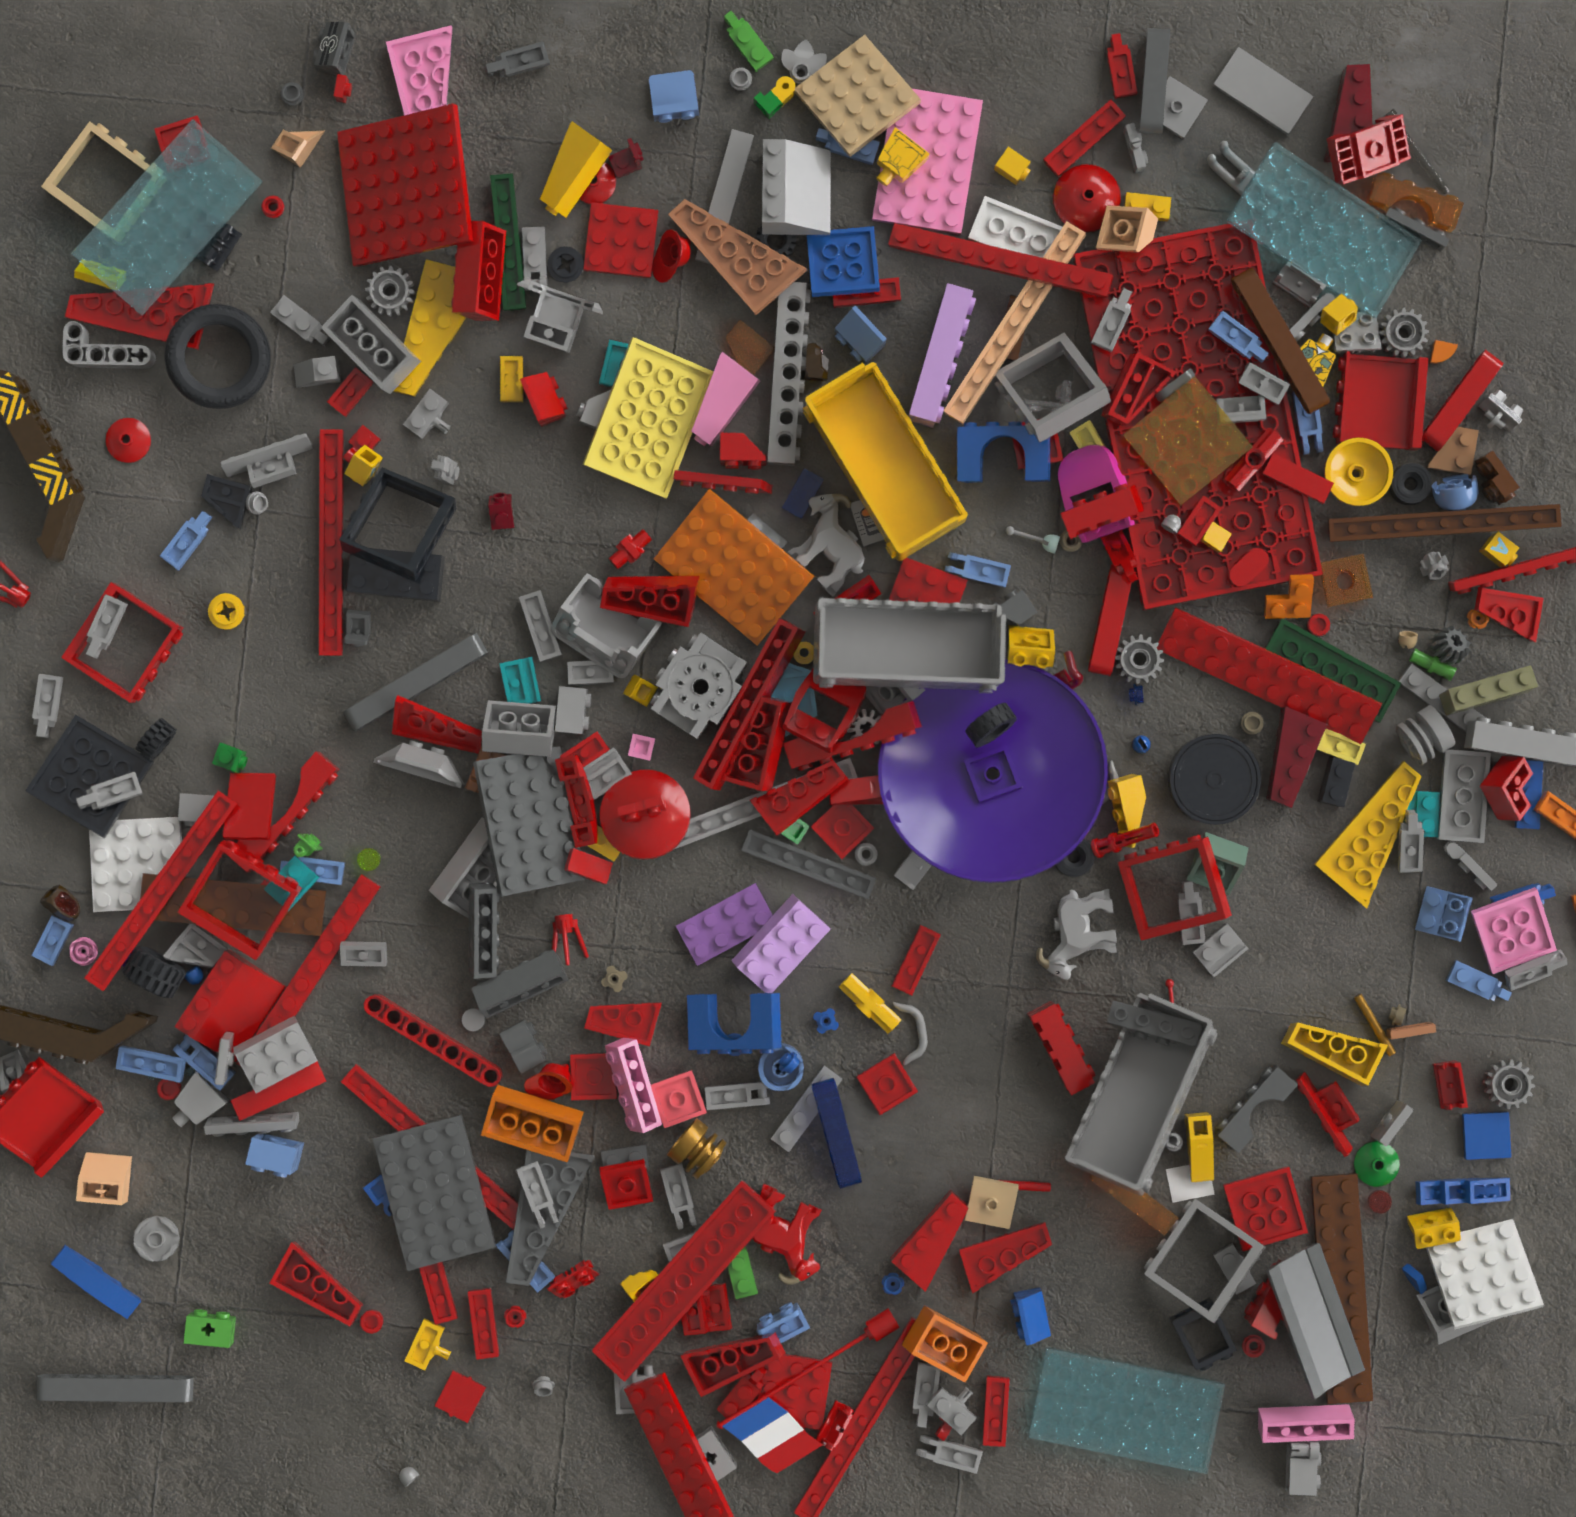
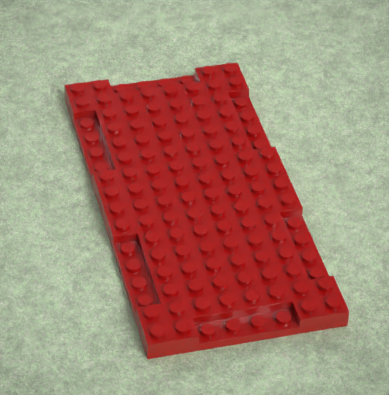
M1252 219L1153 238L1139 252L1096 249L1074 254L1073 262L1075 266L1113 274L1108 298L1079 292L1081 301H1083L1090 342L1112 298L1118 299L1123 288L1132 292L1127 302L1132 305L1131 312L1113 351L1110 353L1091 344L1097 375L1107 387L1109 396L1118 381L1129 355L1135 352H1139L1177 372L1162 389L1190 368L1195 373L1193 379L1164 401L1158 402L1155 396H1153L1148 404L1127 425L1120 426L1104 418L1110 449L1118 462L1117 466L1121 474L1125 475L1128 487L1135 484L1144 507V511L1130 516V520H1134L1135 525L1127 528L1131 549L1138 564L1134 570L1138 578L1137 585L1142 611L1289 582L1290 575L1313 574V577L1323 575L1308 497L1262 475L1269 458L1239 492L1229 487L1223 480L1268 427L1275 430L1283 439V442L1273 453L1301 466L1287 392L1284 394L1279 405L1264 397L1266 419L1264 421L1218 424L1216 399L1260 395L1238 383L1248 363H1252L1284 381L1282 370L1231 283L1233 277L1252 267L1266 288ZM1222 311L1259 337L1258 339L1262 342L1260 347L1269 353L1262 363L1254 357H1251L1250 360L1243 357L1208 331ZM1250 454L1248 456L1250 464L1258 465L1259 459L1256 455ZM1204 495L1222 508L1213 522L1230 532L1231 536L1223 550L1218 553L1201 541L1195 547L1179 535L1167 531L1161 526L1163 520L1169 515H1176L1180 518L1182 526ZM1254 548L1265 550L1269 557L1268 565L1247 585L1243 587L1234 586L1228 578L1229 570L1250 550Z

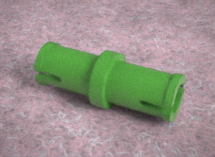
M1417 648L1414 649L1409 659V662L1427 669L1428 673L1431 674L1433 672L1449 681L1452 680L1457 670L1456 667H1452L1444 662L1441 663L1439 657H1432L1419 651Z

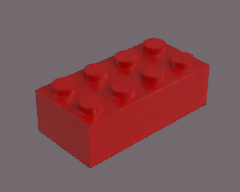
M471 221L473 241L457 245V252L455 254L456 267L453 277L452 312L475 321H499L506 230L484 221Z

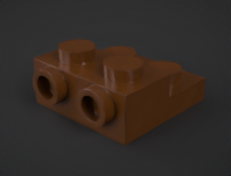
M1493 450L1475 460L1477 471L1481 476H1486L1487 478L1481 486L1483 487L1482 492L1489 501L1492 500L1501 505L1516 496L1514 491L1520 487Z

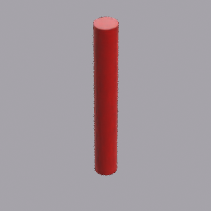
M999 1180L1018 1184V1190L1051 1191V1183Z

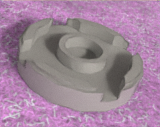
M162 1216L148 1217L142 1221L135 1229L133 1236L134 1247L137 1253L142 1258L152 1262L163 1261L173 1255L178 1248L180 1239L178 1228L173 1221Z

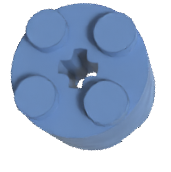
M781 1043L782 1048L774 1049V1053L762 1054L759 1059V1076L768 1088L775 1091H786L794 1088L803 1076L804 1063L802 1056L794 1047L788 1044ZM795 1052L800 1060L796 1069L789 1074L782 1071L777 1072L776 1064L779 1063L780 1058L785 1053Z

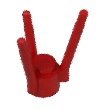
M0 561V567L18 585V587L13 585L9 589L0 583V589L8 593L7 597H9L0 596V601L8 603L15 608L18 606L23 608L31 597V592L28 591L29 586L24 584Z
M573 914L555 916V922H552V950L554 949L556 952L559 930V934H562L565 965H570L567 933H571L573 928L584 957L588 958L589 955L578 928L577 919L573 920Z

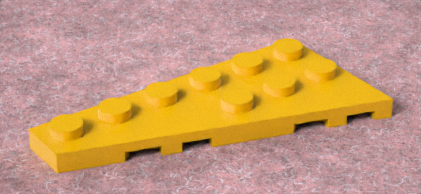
M425 260L404 345L421 362L399 384L394 392L413 397L416 396L429 376L430 371L466 319V317L452 312L454 266Z
M1404 761L1401 762L1314 863L1316 867L1366 909L1396 840L1400 823H1403L1405 818V810H1407L1410 801H1412L1421 779V775Z

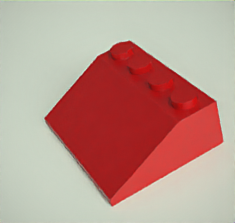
M231 949L225 950L174 1027L218 1053L220 1039L224 1033L233 1032L232 1052H234L233 1047L255 1035L286 986ZM234 1055V1062H237L238 1059Z

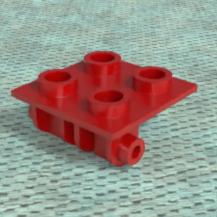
M583 1260L575 1265L576 1270L573 1267L570 1268L571 1274L566 1270L565 1275L561 1273L556 1276L550 1283L551 1286L547 1289L559 1298H567L573 1295L575 1289L580 1286H587L595 1281L594 1278L599 1276V1273L592 1269L594 1266L590 1260Z

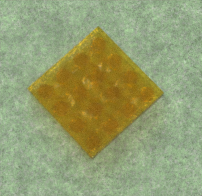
M1195 376L1124 434V437L1180 505L1185 503L1253 447Z

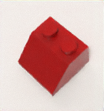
M544 372L520 379L541 427L566 417L564 411L568 408L564 398H558L555 390L559 389L554 376L549 377L548 373Z

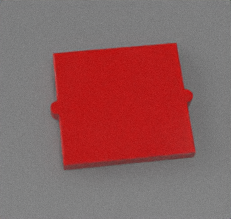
M453 1370L435 1407L449 1413L450 1417L455 1416L468 1423L486 1387L472 1380L471 1376L466 1377Z

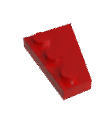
M662 1002L590 1006L584 1028L621 1039H637L638 1044L650 1047Z

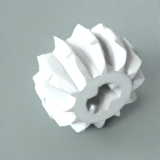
M862 709L863 717L860 718L858 714V721L852 724L855 728L847 730L848 733H856L850 740L863 735L861 733L863 729L860 730L861 724L865 725L866 722H869L871 724L870 727H873L882 716H878L874 720V710L867 717L866 709Z

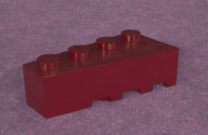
M1370 64L1347 65L1342 71L1329 137L1336 134H1350L1373 125ZM1328 146L1324 162H1331Z

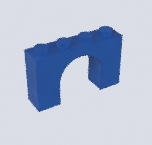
M967 422L963 424V427H957V482L983 483L984 451L992 441L1001 437L1014 438L1022 445L1025 452V481L1050 482V437L1039 442L1034 434L1029 435L1025 426H1022V422H1008V426H999V422H986V426H977V423Z
M780 993L750 994V1025L747 1032L738 1039L726 1035L719 1026L717 994L687 995L689 1050H697V1054H711L710 1050H718V1054H731V1050H739V1054H750L752 1049H760L761 1054L774 1053V1049L782 1048Z

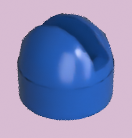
M1140 735L1133 739L1132 748L1135 752L1146 753L1150 749L1151 743L1148 737ZM1141 739L1144 745L1146 746V749L1143 750L1142 746L1137 740Z
M196 966L186 972L185 979L190 984L196 985L202 981L203 971L200 966Z

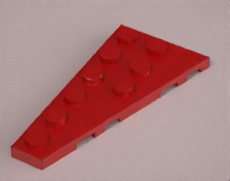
M207 283L194 286L184 285L182 287H160L123 292L112 291L111 293L70 295L65 318L166 342L172 327L184 314L197 307L210 304L214 284ZM204 328L198 330L190 338L186 346L187 348L199 349Z

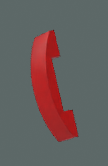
M577 755L555 759L559 780L565 783L574 825L570 827L575 848L596 844L598 837L596 811L584 768Z

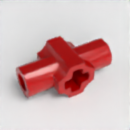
M643 529L634 537L629 534L616 546L617 551L608 559L616 569L621 568L626 562H629L631 565L645 552L643 548L652 539Z

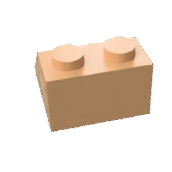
M1107 205L1096 249L1139 252L1153 240L1158 218L1148 208Z

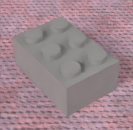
M488 700L482 729V751L551 757L556 725V706Z
M295 1016L233 1047L235 1056L255 1093L318 1061Z

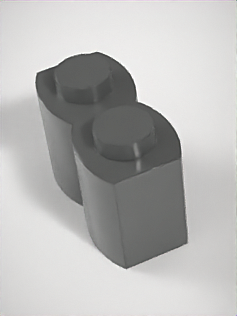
M525 1019L500 1032V1036L520 1073L545 1061V1055L548 1054L543 1043H538L534 1035L537 1032L531 1022L527 1023Z

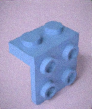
M692 71L650 76L649 84L654 121L665 123L672 121V119L681 118L687 120L699 116L694 74Z
M791 1302L780 1307V1312L774 1315L768 1313L759 1318L760 1322L757 1323L759 1335L775 1332L781 1343L810 1328L798 1303L792 1305Z

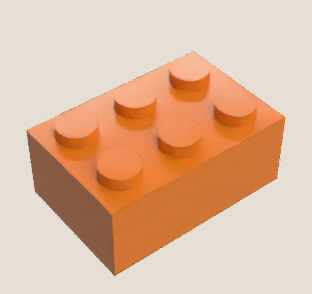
M924 1305L902 1346L912 1355L966 1382L988 1342L977 1333Z

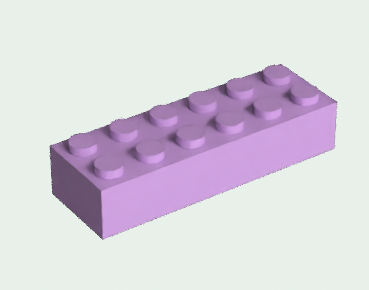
M947 283L909 413V418L914 423L933 428L935 422L940 423L944 411V407L940 406L941 401L946 402L951 385H947L948 379L952 380L957 363H953L954 358H959L963 342L959 341L960 336L965 337L970 321L966 319V315H971L976 298L972 297L973 290Z

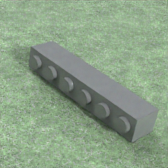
M1477 717L1476 721H1468L1464 748L1576 767L1575 733L1563 732L1562 736L1555 734L1556 730L1542 728V731L1539 732L1534 731V726L1520 725V728L1512 727L1511 722L1499 721L1498 724L1490 723L1491 719Z

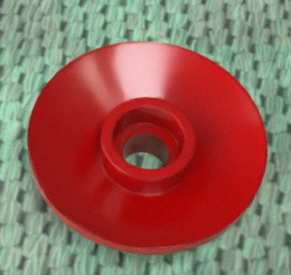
M604 162L595 175L597 182L594 184L590 183L579 198L582 202L591 204V202L603 203L613 195L616 188V176L613 169Z
M134 418L117 420L110 426L106 434V447L112 457L124 463H133L141 460L148 453L151 446V435L148 428L141 421ZM126 435L130 437L128 443L123 442V437Z

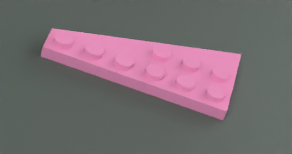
M452 25L386 42L404 115L447 105Z

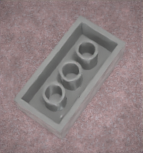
M353 295L321 327L382 390L389 394L421 362L361 300Z

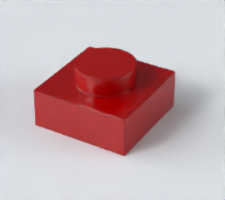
M337 74L334 98L337 102L346 103L347 97L351 96L352 83H349L350 81L346 75Z

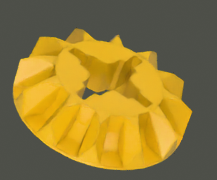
M229 593L220 594L213 598L209 604V619L220 629H233L240 625L245 616L244 605L235 595ZM225 605L228 608L235 609L230 613L229 619L226 615H218V613L224 610Z

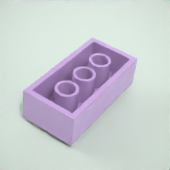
M792 894L731 961L765 993H773L830 931V928Z

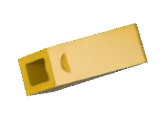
M1129 774L1107 781L1109 786L1107 790L1108 796L1112 800L1114 808L1112 814L1119 830L1117 834L1139 828L1146 800L1141 775ZM1136 843L1125 847L1134 848Z
M1207 1112L1184 1114L1191 1182L1214 1180V1154L1211 1115Z

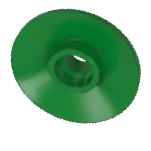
M1372 1141L1364 1144L1357 1151L1354 1158V1169L1362 1182L1370 1186L1380 1187L1387 1185L1396 1177L1399 1171V1158L1396 1151L1390 1145L1384 1146L1378 1141ZM1377 1161L1382 1162V1167L1380 1169L1375 1168V1163Z

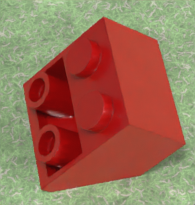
M720 433V463L725 465V469L734 470L739 469V466H748L750 470H761V466H766V456L744 433Z

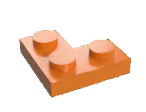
M1313 574L1290 575L1288 594L1265 595V619L1310 618L1314 585Z

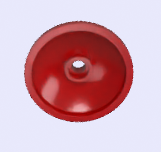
M1092 164L1078 165L1067 170L1058 180L1053 193V205L1059 219L1064 224L1067 221L1084 232L1100 230L1107 205L1120 206L1121 193L1115 178L1104 168ZM1089 191L1093 197L1086 198L1084 193Z

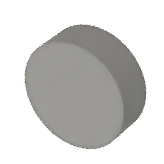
M477 1008L468 1009L462 1016V1024L469 1031H477L485 1023V1016Z

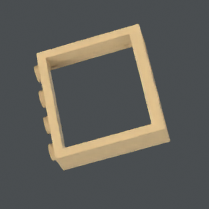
M89 121L41 187L117 244H120L167 179L162 175L164 171L156 164L148 165L144 162L146 157L137 150L129 151L126 148L128 145L117 136L113 139L108 135L110 131L100 123L95 126ZM94 135H97L152 176L114 229L56 187Z

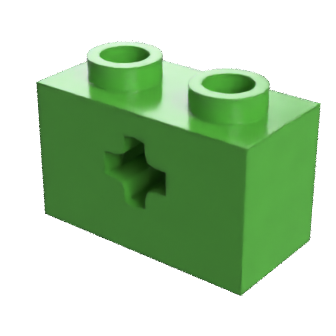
M195 1309L194 1312L186 1316L184 1343L229 1348L234 1342L236 1316H230L229 1312L207 1314V1310ZM209 1323L212 1328H215L212 1332H210V1328L206 1327Z

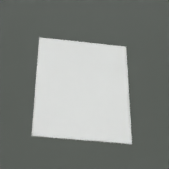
M1189 1165L1166 1169L1172 1203L1214 1195L1212 1181L1191 1182Z

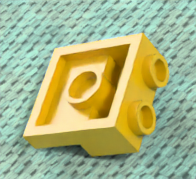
M1009 626L1008 663L1016 666L1053 667L1055 657L1053 629Z

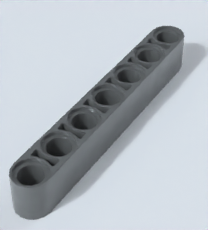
M477 633L473 634L346 709L343 714L353 731L357 732L393 711L397 695L411 700L481 659L489 652Z
M41 1374L37 1375L36 1399L40 1401L190 1402L193 1401L194 1377L187 1375Z

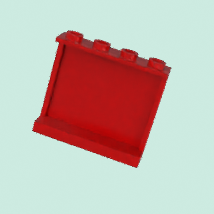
M1350 351L1345 352L1338 362L1341 380L1338 379L1336 392L1340 393L1339 402L1335 404V416H1338L1337 425L1335 424L1333 428V438H1336V444L1352 438H1366L1377 442L1383 448L1419 450L1422 447L1428 358L1407 359L1350 354Z
M38 1057L35 1061H31L26 1066L24 1073L19 1078H15L10 1083L8 1090L3 1095H0V1144L34 1168L35 1174L42 1178L104 1113L102 1103L41 1057Z

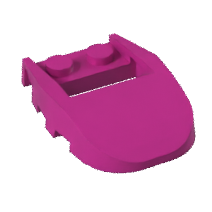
M1089 445L1069 453L1063 459L1058 469V480L1065 511L1073 508L1071 497L1110 482L1113 490L1114 487L1127 483L1125 475L1121 474L1117 466L1118 462L1114 454L1108 448L1102 445ZM1130 517L1078 536L1082 543H1087L1133 526L1135 523L1134 520H1130Z

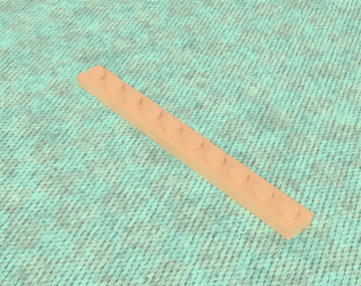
M1066 221L1043 258L1068 264L1085 238L1086 232ZM1031 280L1027 281L943 411L946 415L964 424L1052 289V285Z

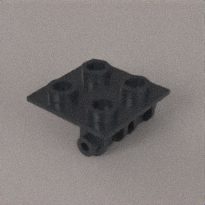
M204 210L180 248L218 272L242 234L231 225L224 223Z

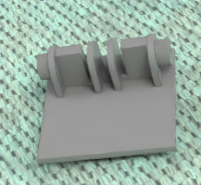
M1376 311L1357 312L1356 321L1337 336L1333 333L1335 343L1332 344V350L1337 352V354L1347 351L1361 353V350L1362 352L1371 351V353H1374L1375 350H1381Z

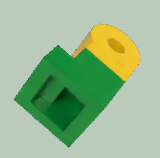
M787 76L781 77L776 82V86L765 96L759 92L754 97V104L768 119L794 96V80Z

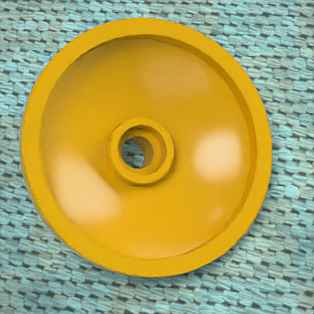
M1352 438L1340 443L1331 451L1325 463L1324 474L1325 479L1334 483L1331 493L1338 500L1352 506H1364L1379 500L1388 491L1393 479V465L1387 451L1377 442L1366 438ZM1353 470H1357L1359 472L1358 478L1353 477Z

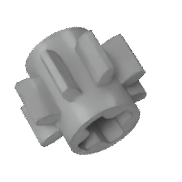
M1439 552L1427 553L1423 560L1420 561L1422 575H1428L1430 580L1441 579L1445 576L1446 571H1449L1447 567L1449 562L1446 555L1441 556Z

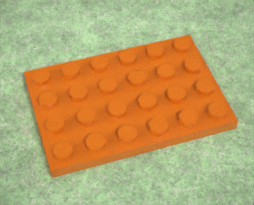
M711 489L705 493L654 558L656 562L673 576H700L697 596L757 646L815 577Z

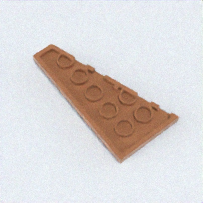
M686 199L668 214L755 315L761 312L807 271V268L772 250L767 245L737 230L723 220L714 217Z

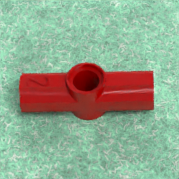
M1268 427L1223 479L1226 484L1239 492L1283 442L1281 435ZM1250 454L1258 457V465L1249 463L1248 456Z

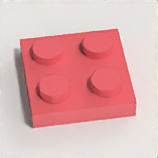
M692 1070L650 1084L664 1128L707 1113Z

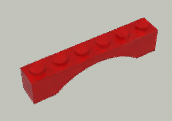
M910 701L886 709L881 719L863 735L852 740L837 741L830 754L801 738L785 742L783 745L791 769L799 767V770L802 771L813 767L812 762L818 760L820 764L832 761V756L840 754L842 758L854 754L853 749L858 747L861 748V751L875 747L874 742L880 740L882 744L895 741L894 736L901 733L903 738L916 734L915 729L922 727L914 701Z
M316 751L301 768L298 793L286 814L276 824L271 826L269 840H239L236 843L239 845V849L246 854L249 852L256 855L260 859L259 862L264 863L265 861L262 860L267 853L272 854L279 846L277 841L282 836L286 837L294 829L292 824L297 818L301 820L308 813L309 809L307 807L312 801L316 803L324 794L322 792L323 788L327 784L330 786L336 781L339 776L336 773L340 769L322 753ZM229 856L246 872L252 871V869H250L246 865Z

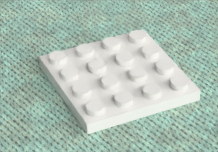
M178 817L116 820L105 839L89 830L93 912L123 911L135 908L140 901L143 873L159 874L182 842L181 821H178Z
M1513 1219L1460 1232L1461 1240L1457 1242L1426 1247L1454 1330L1544 1306Z

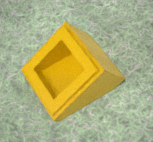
M1212 522L1200 541L1220 553L1230 538L1231 533Z
M634 674L623 694L647 707L658 687Z

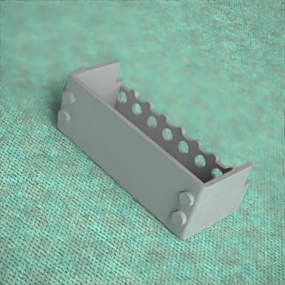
M822 597L815 605L813 682L819 684V687L832 688L833 685L979 690V693H993V691H996V687L1004 682L1006 614H1002V608L999 604L828 599Z
M1142 993L1137 995L1133 1006L1201 1024L1202 1029L1197 1046L1180 1042L1164 1046L1156 1043L1154 1038L1147 1037V1040L1136 1038L1130 1029L1123 1027L1096 1090L1091 1097L1088 1108L1082 1117L1076 1135L1073 1137L1068 1153L1065 1155L1070 1165L1138 1196L1143 1195L1144 1192L1148 1193L1153 1183L1151 1176L1206 1051L1209 1045L1213 1046L1218 1034L1216 1033L1217 1030L1213 1028V1023L1210 1019L1153 994L1147 996Z

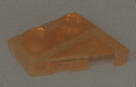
M741 320L737 322L726 336V340L737 363L752 375H755L775 350L774 346Z

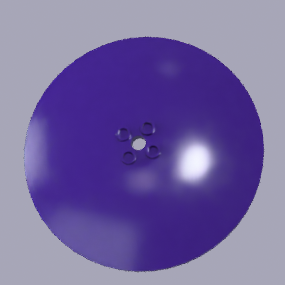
M1005 660L1004 682L997 686L996 691H993V693H979V690L924 688L925 691L913 700L922 727L915 729L916 734L903 738L901 733L894 736L895 741L881 744L878 762L879 787L886 813L896 832L906 845L921 859L944 873L961 879L985 883L1009 882L1031 877L1049 869L1068 856L1083 841L1095 823L1103 804L1108 776L1105 743L1094 716L1083 700L1067 684L1054 675L1032 665L1016 666L1008 663L1007 660ZM1001 703H1007L1017 717L1016 722L995 740L982 747H975L965 733L966 728L990 708ZM996 769L1000 775L997 779L990 780L986 776L987 771Z

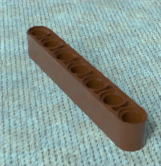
M1251 267L1233 277L1231 283L1304 410L1308 414H1312L1329 404L1330 400L1255 270Z

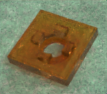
M1364 553L1321 562L1323 572L1321 580L1327 607L1373 598ZM1347 573L1351 576L1352 584L1348 589L1338 587L1337 576L1339 574Z

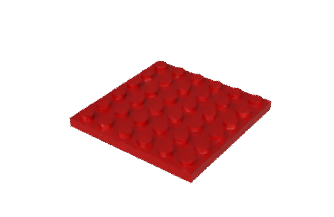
M452 103L337 132L353 266H364L473 241L459 114L456 104Z

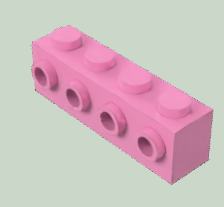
M622 1038L605 1045L606 1059L612 1068V1079L618 1088V1099L626 1115L625 1123L630 1131L645 1133L662 1125L637 1039Z
M1349 1404L1258 1408V1429L1262 1443L1354 1439L1355 1419Z

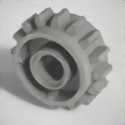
M389 266L388 270H384L381 267V272L378 274L373 272V279L367 280L370 287L365 288V291L370 293V295L366 299L368 302L374 301L371 307L373 309L379 307V314L382 315L386 311L389 317L392 316L393 312H396L399 316L402 309L408 310V303L413 304L414 302L411 299V295H416V292L411 289L414 286V282H407L410 276L408 273L402 276L403 270L401 268L394 271L392 266ZM388 287H396V292L393 296L385 295V290Z
M1401 308L1399 313L1395 309L1391 312V316L1387 314L1384 317L1386 323L1381 322L1379 324V327L1382 328L1379 336L1382 337L1381 345L1384 344L1386 347L1385 352L1390 350L1393 352V357L1400 354L1401 358H1405L1407 353L1412 357L1415 355V350L1421 351L1423 349L1421 344H1425L1428 341L1424 336L1429 333V330H1425L1427 321L1422 322L1420 319L1422 317L1421 314H1414V309L1406 312L1405 308ZM1399 328L1407 330V338H1402L1399 335Z
M1141 634L1138 635L1137 640H1135L1133 635L1130 636L1129 643L1123 640L1121 643L1124 647L1117 648L1119 656L1115 657V660H1118L1115 669H1121L1119 676L1126 675L1127 682L1135 679V684H1139L1140 679H1143L1144 683L1149 682L1148 676L1155 679L1156 674L1154 672H1160L1162 668L1159 667V663L1164 662V659H1161L1159 656L1163 653V650H1157L1156 648L1159 643L1152 644L1151 637L1143 640V635ZM1136 653L1144 656V663L1141 666L1136 665L1133 661Z
M1508 1059L1507 1063L1499 1060V1065L1497 1066L1494 1064L1490 1065L1492 1070L1485 1072L1488 1077L1487 1080H1483V1083L1487 1084L1484 1092L1491 1094L1488 1099L1492 1102L1497 1100L1496 1105L1499 1107L1504 1103L1506 1109H1510L1511 1105L1519 1108V1103L1521 1102L1526 1104V1098L1533 1095L1530 1092L1531 1088L1535 1087L1534 1084H1531L1534 1076L1527 1074L1529 1068L1526 1066L1522 1067V1062L1519 1061L1514 1064L1512 1059ZM1512 1078L1513 1086L1511 1089L1506 1090L1504 1086L1505 1081Z

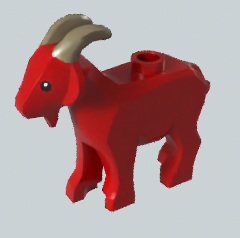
M763 1184L760 1196L774 1208L776 1203L785 1198V1194L778 1192V1189ZM800 1202L791 1222L781 1217H776L773 1214L752 1238L754 1242L761 1244L760 1249L771 1254L773 1251H776L785 1256L792 1276L780 1273L778 1278L787 1285L799 1283L820 1269V1264L814 1260V1253H811L807 1260L803 1259L806 1232L812 1220L818 1217L822 1209L811 1204L806 1205Z

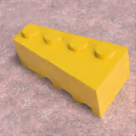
M1298 1022L1290 1024L1281 1044L1360 1086L1369 1085L1388 1046Z

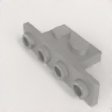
M304 433L251 450L236 457H230L220 463L227 477L248 471L250 482L253 488L296 474L292 456L311 450L313 447L307 434Z

